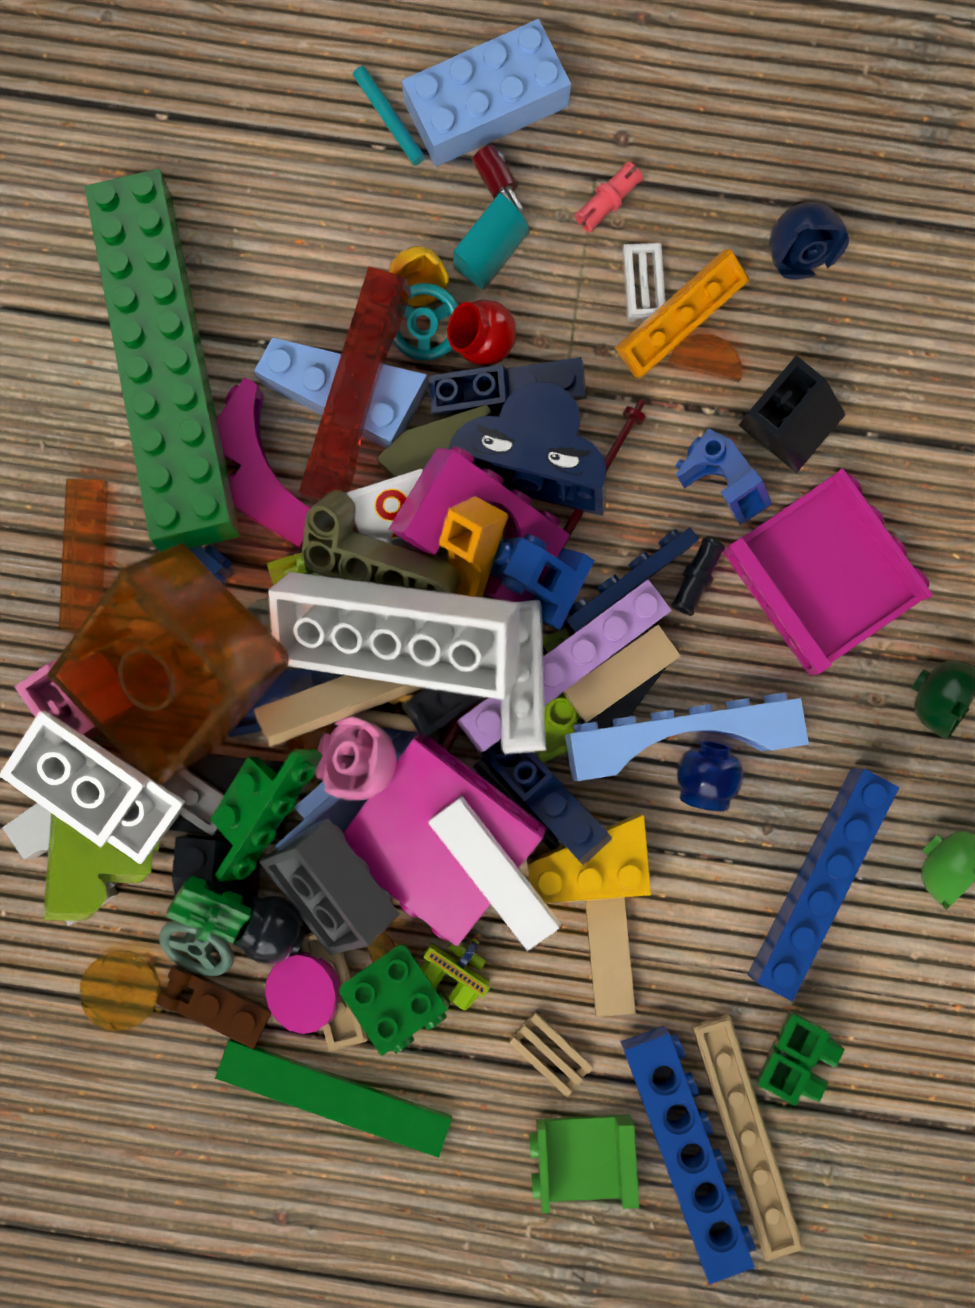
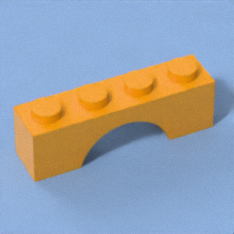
M476 496L448 509L439 545L448 550V563L453 565L460 575V584L454 594L482 598L508 514Z

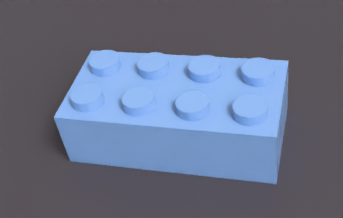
M536 19L403 79L402 89L404 104L434 166L438 167L568 108L571 83L540 20Z

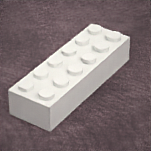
M289 572L269 589L274 664L505 700L518 679L520 603Z

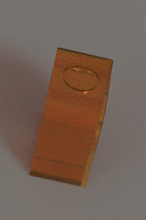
M181 543L123 567L47 673V676L139 772L162 785L212 752L225 741L286 669L289 663V656L284 646Z

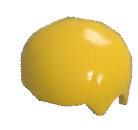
M412 246L405 249L389 265L388 279L391 289L396 295L406 287L418 283H430L446 290L449 282V277L442 260L429 247ZM418 295L409 299L406 304L411 307H423L434 303L437 298L430 295Z

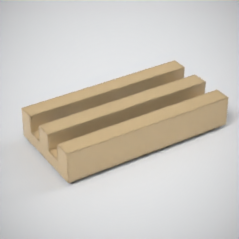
M536 1011L509 1039V1044L567 1098L572 1093V1089L576 1085L578 1086L583 1081V1077L594 1068L582 1054ZM535 1024L580 1066L576 1071L531 1030ZM525 1036L569 1077L567 1082L562 1080L521 1039Z

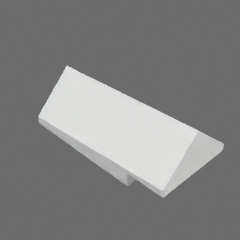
M44 710L39 713L0 773V776L100 847L108 841L139 864L146 859L175 822L186 802Z

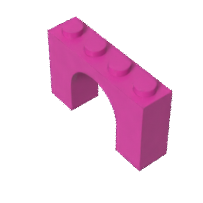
M454 446L453 449L436 448L388 530L416 549L435 555L440 547L439 541L448 509L476 496L508 514L503 529V539L524 538L526 534H530L544 541L547 544L545 550L557 558L570 536L569 533L559 527L561 521L557 517L544 510L538 512L531 506L533 500L515 489L512 492L502 485L504 479L500 475L487 468H484L482 471L473 464L475 458L457 446ZM545 565L536 581L540 585L549 572L548 567ZM489 575L484 594L491 599L508 602L532 601L534 595L527 590H524L522 595L517 594L501 585L502 578Z

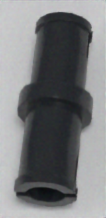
M709 537L702 539L701 546L691 566H686L683 572L685 578L675 600L671 604L673 609L688 616L694 615L695 608L705 588L710 587L714 580L711 575L722 552L725 550V546L721 542Z

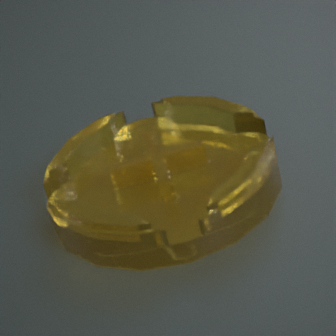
M116 950L97 958L86 969L80 982L83 1011L95 1025L108 1031L127 1030L140 1025L153 1013L157 1005L155 1001L160 992V980L155 967L146 957L133 951Z

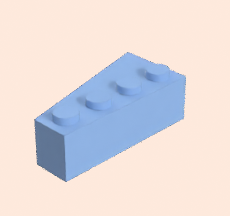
M277 338L271 339L254 370L262 385L385 449L406 431L429 389L427 374Z

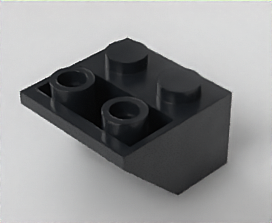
M796 355L749 410L738 426L797 473L846 414L828 381Z

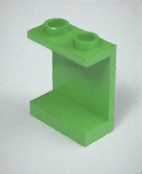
M630 1114L536 1119L537 1132L529 1133L531 1158H538L539 1173L531 1174L533 1199H540L542 1213H550V1202L620 1198L623 1209L639 1208L635 1128Z

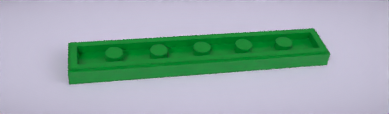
M231 1038L227 1042L215 1076L217 1080L437 1158L440 1156L452 1121V1116L259 1047L252 1049Z

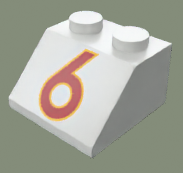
M422 469L346 493L355 505L354 520L360 534L409 550L420 551L388 530L420 477Z

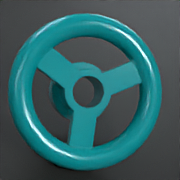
M418 283L406 287L393 299L388 310L387 328L392 342L403 354L416 360L430 361L446 355L452 349L447 337L440 345L431 349L430 337L436 333L439 321L449 315L451 316L458 304L448 291L434 284ZM418 295H430L442 301L444 305L435 310L427 307L414 309L406 304V302ZM399 313L408 319V329L414 337L418 338V348L407 343L402 337L398 326ZM421 315L429 317L431 321L430 328L427 330L419 328L417 320Z

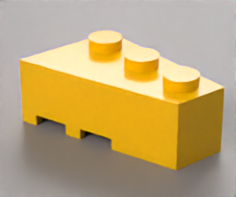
M637 813L611 826L604 827L613 839L584 866L565 845L527 860L528 882L545 903L651 895L644 815Z

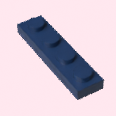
M690 527L681 534L677 529L673 530L658 542L662 547L652 556H649L645 551L628 564V567L631 569L628 574L621 579L614 574L597 587L601 594L588 602L584 597L571 607L568 613L570 617L565 620L564 625L572 635L691 548L699 538Z

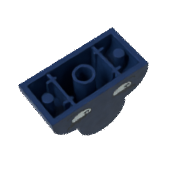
M548 382L526 384L515 390L507 398L499 417L483 416L465 423L454 434L448 449H453L454 446H457L470 453L475 458L473 461L475 466L482 471L484 468H487L500 475L504 479L502 485L511 492L515 489L531 499L603 516L606 506L605 461L598 448L589 440L581 437L578 406L569 392L562 387Z

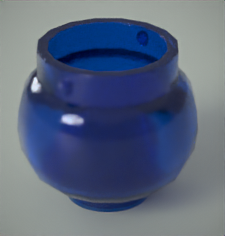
M702 741L699 747L686 751L679 760L676 772L677 781L681 788L679 798L685 804L709 811H727L730 808L731 799L741 790L744 779L743 766L739 759L731 754V748L717 742Z

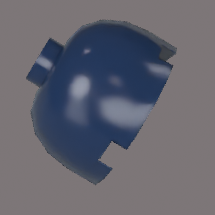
M818 202L802 203L789 208L773 225L769 237V248L775 267L784 278L792 280L805 279L816 275L811 269L820 267L824 263L828 269L844 254L849 244V236L843 221L831 207Z

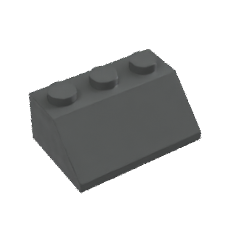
M328 818L307 827L259 862L289 902L298 910L302 919L329 955L369 946L400 914L393 906L392 898L388 892L379 887L370 875L365 861L356 856L347 844L342 830L332 824Z

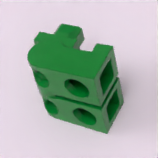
M789 1010L757 1075L758 1086L794 1106L797 1105L801 1095L820 1102L827 1088L828 1081L812 1073L811 1068L815 1067L818 1059L836 1068L845 1049L833 1038L829 1037L830 1033L826 1029Z

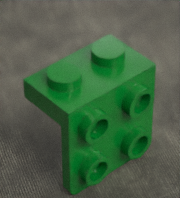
M402 944L397 945L344 982L339 990L340 995L381 1057L390 1050H393L396 1054L406 1048L415 1040L412 1035L424 1026L429 1031L447 1018L445 1012L450 1005V1001L442 989L438 992L436 991L408 947Z

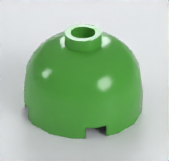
M958 831L947 836L945 839L937 834L922 850L928 857L921 867V879L930 895L946 910L975 882V833Z

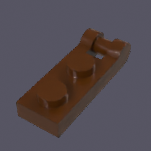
M172 965L167 976L170 979L165 990H160L155 1003L166 1010L175 1011L254 1049L272 1014L269 1007L202 975L190 972L179 965ZM184 986L194 989L190 1000L180 996Z

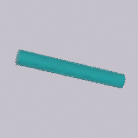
M365 66L358 67L353 72V77L413 166L420 164L425 159V155Z

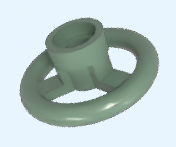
M175 920L168 922L162 927L159 934L161 947L167 956L180 967L203 976H219L231 968L233 953L227 941L222 937L211 933L208 940L202 943L195 940L197 927L192 928ZM175 932H187L184 939L172 936ZM214 947L221 955V962L219 963L210 955ZM179 950L187 952L189 955L197 958L199 962L187 957Z

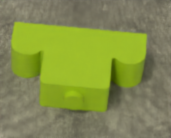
M51 812L43 920L82 921L94 916L105 902L107 893L103 882H143L152 870L153 852H158L160 841L146 859L139 864L108 841L100 847Z

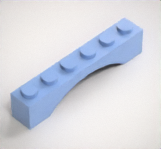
M786 692L763 696L764 704L750 706L749 698L726 702L727 709L712 711V705L708 704L689 707V715L675 717L674 710L651 713V721L636 723V717L630 716L612 719L613 727L598 729L597 722L574 725L575 733L565 735L572 781L617 775L632 758L648 746L666 737L685 732L703 731L723 734L743 741L759 751H772L809 745L801 698L788 700Z

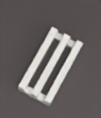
M661 243L627 244L623 246L628 322H635L636 319L645 321L666 302ZM635 253L638 255L641 309H636L632 256ZM646 253H652L656 308H650Z

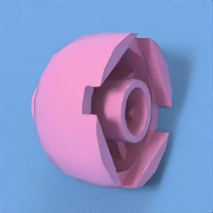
M354 717L341 719L334 723L338 727L331 734L325 733L320 739L317 750L323 757L316 767V776L318 779L323 780L326 786L323 789L330 795L346 800L370 799L384 790L393 778L396 769V751L393 742L382 728L373 723Z

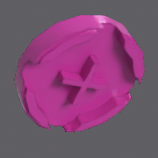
M299 952L295 955L290 954L284 961L275 964L267 977L265 991L269 1010L277 1022L289 1031L301 1034L316 1032L334 1019L337 1014L338 1003L341 1002L339 992L341 986L337 974L323 958L318 959L308 952Z

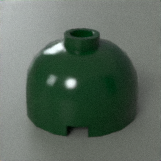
M949 660L939 663L931 672L923 669L912 686V690L918 692L914 702L915 714L923 725L946 740L959 726L969 711V706L975 697V666L963 661Z

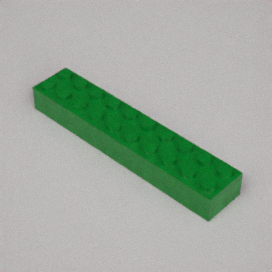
M160 169L84 185L149 540L165 555L238 538L240 533L170 190Z

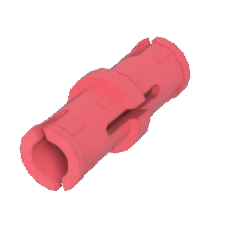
M627 161L607 183H601L595 190L596 195L580 211L574 214L579 225L584 221L587 223L583 227L585 231L592 232L594 227L610 211H616L622 204L621 200L643 180V175L638 168L633 173L631 172L635 166L633 163Z

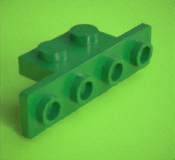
M293 750L278 775L259 756H251L246 759L210 818V821L233 845L215 874L220 882L244 879L255 870L256 861L261 853L275 838L276 830L284 817L294 808L296 798L304 785L315 775L316 767L323 757L318 750Z

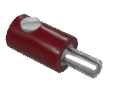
M495 145L483 147L472 157V162L493 199L501 193L521 213L523 208L514 194L518 184L508 169L503 155L497 150Z

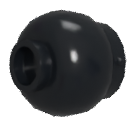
M256 895L250 896L243 905L252 908L251 917L241 927L233 945L244 950L245 954L253 961L262 964H277L284 961L289 954L295 955L300 949L305 936V925L301 924V916L298 910L287 899L282 897L269 896L259 898Z

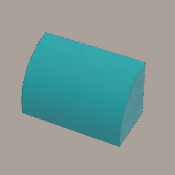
M499 193L453 251L454 269L483 291L529 234V227L525 218L503 194Z

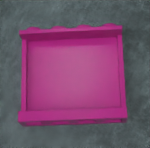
M843 468L756 529L729 545L722 552L809 676L820 674L832 666L831 663L914 605L933 596L928 588L930 584L926 575L920 569L912 566L906 557L907 550L898 538L890 535L883 525L885 521L880 511L875 506L867 503L861 494L862 487L858 480L851 474L847 475Z
M418 734L396 761L393 778L387 787L367 800L344 831L345 841L356 856L365 861L370 875L379 887L398 900L400 906L407 914L413 917H420L431 926V930L438 938L446 942L450 941L458 946L491 903L436 834L428 821L460 796H463L518 869L542 840L547 827L429 736L422 738Z

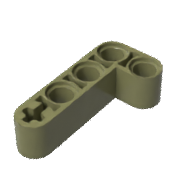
M334 490L328 492L307 512L302 559L305 565L317 574L331 578L454 594L459 587L460 575L458 570L450 563L354 532L355 505L353 500L342 491Z

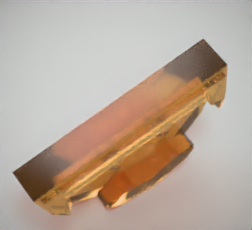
M698 333L685 338L673 349L666 364L738 383L742 379V363L737 351L727 340L714 334Z

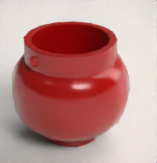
M481 299L472 303L464 302L455 308L449 318L447 339L450 346L467 361L482 366H490L501 362L510 353L516 342V324L512 313L497 301Z

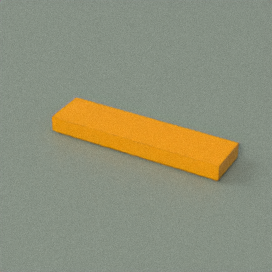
M724 249L615 347L634 377L641 379L750 280L732 249Z

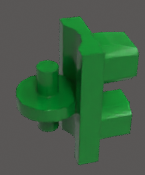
M192 876L188 881L184 882L168 907L166 917L192 928L197 927L195 940L205 943L212 933L233 944L241 927L251 917L252 908L243 905L242 896L231 891L224 892L222 895L216 894L208 890L205 880Z

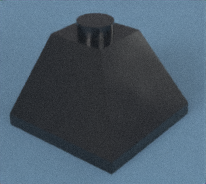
M198 835L176 837L172 870L174 896L177 895L185 881L195 876L206 881L209 891L219 895L231 891L242 896L244 904L250 896H258L261 863L259 861L262 860V853L256 861L255 870L248 877L241 880L220 882L215 874L233 847L228 839Z

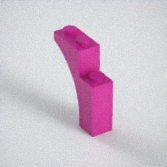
M244 377L240 385L235 384L229 390L225 398L226 406L219 417L216 416L224 458L240 468L237 473L232 472L228 476L234 508L302 551L305 518L311 508L295 498L275 477L267 461L260 433V415L264 395L257 384Z

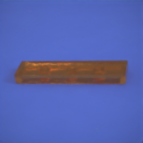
M66 479L59 630L63 632H101L108 482L104 479Z

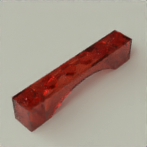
M368 266L298 492L307 500L318 502L328 492L334 490L344 493L350 491L372 396L386 356L400 329L411 294L407 278Z

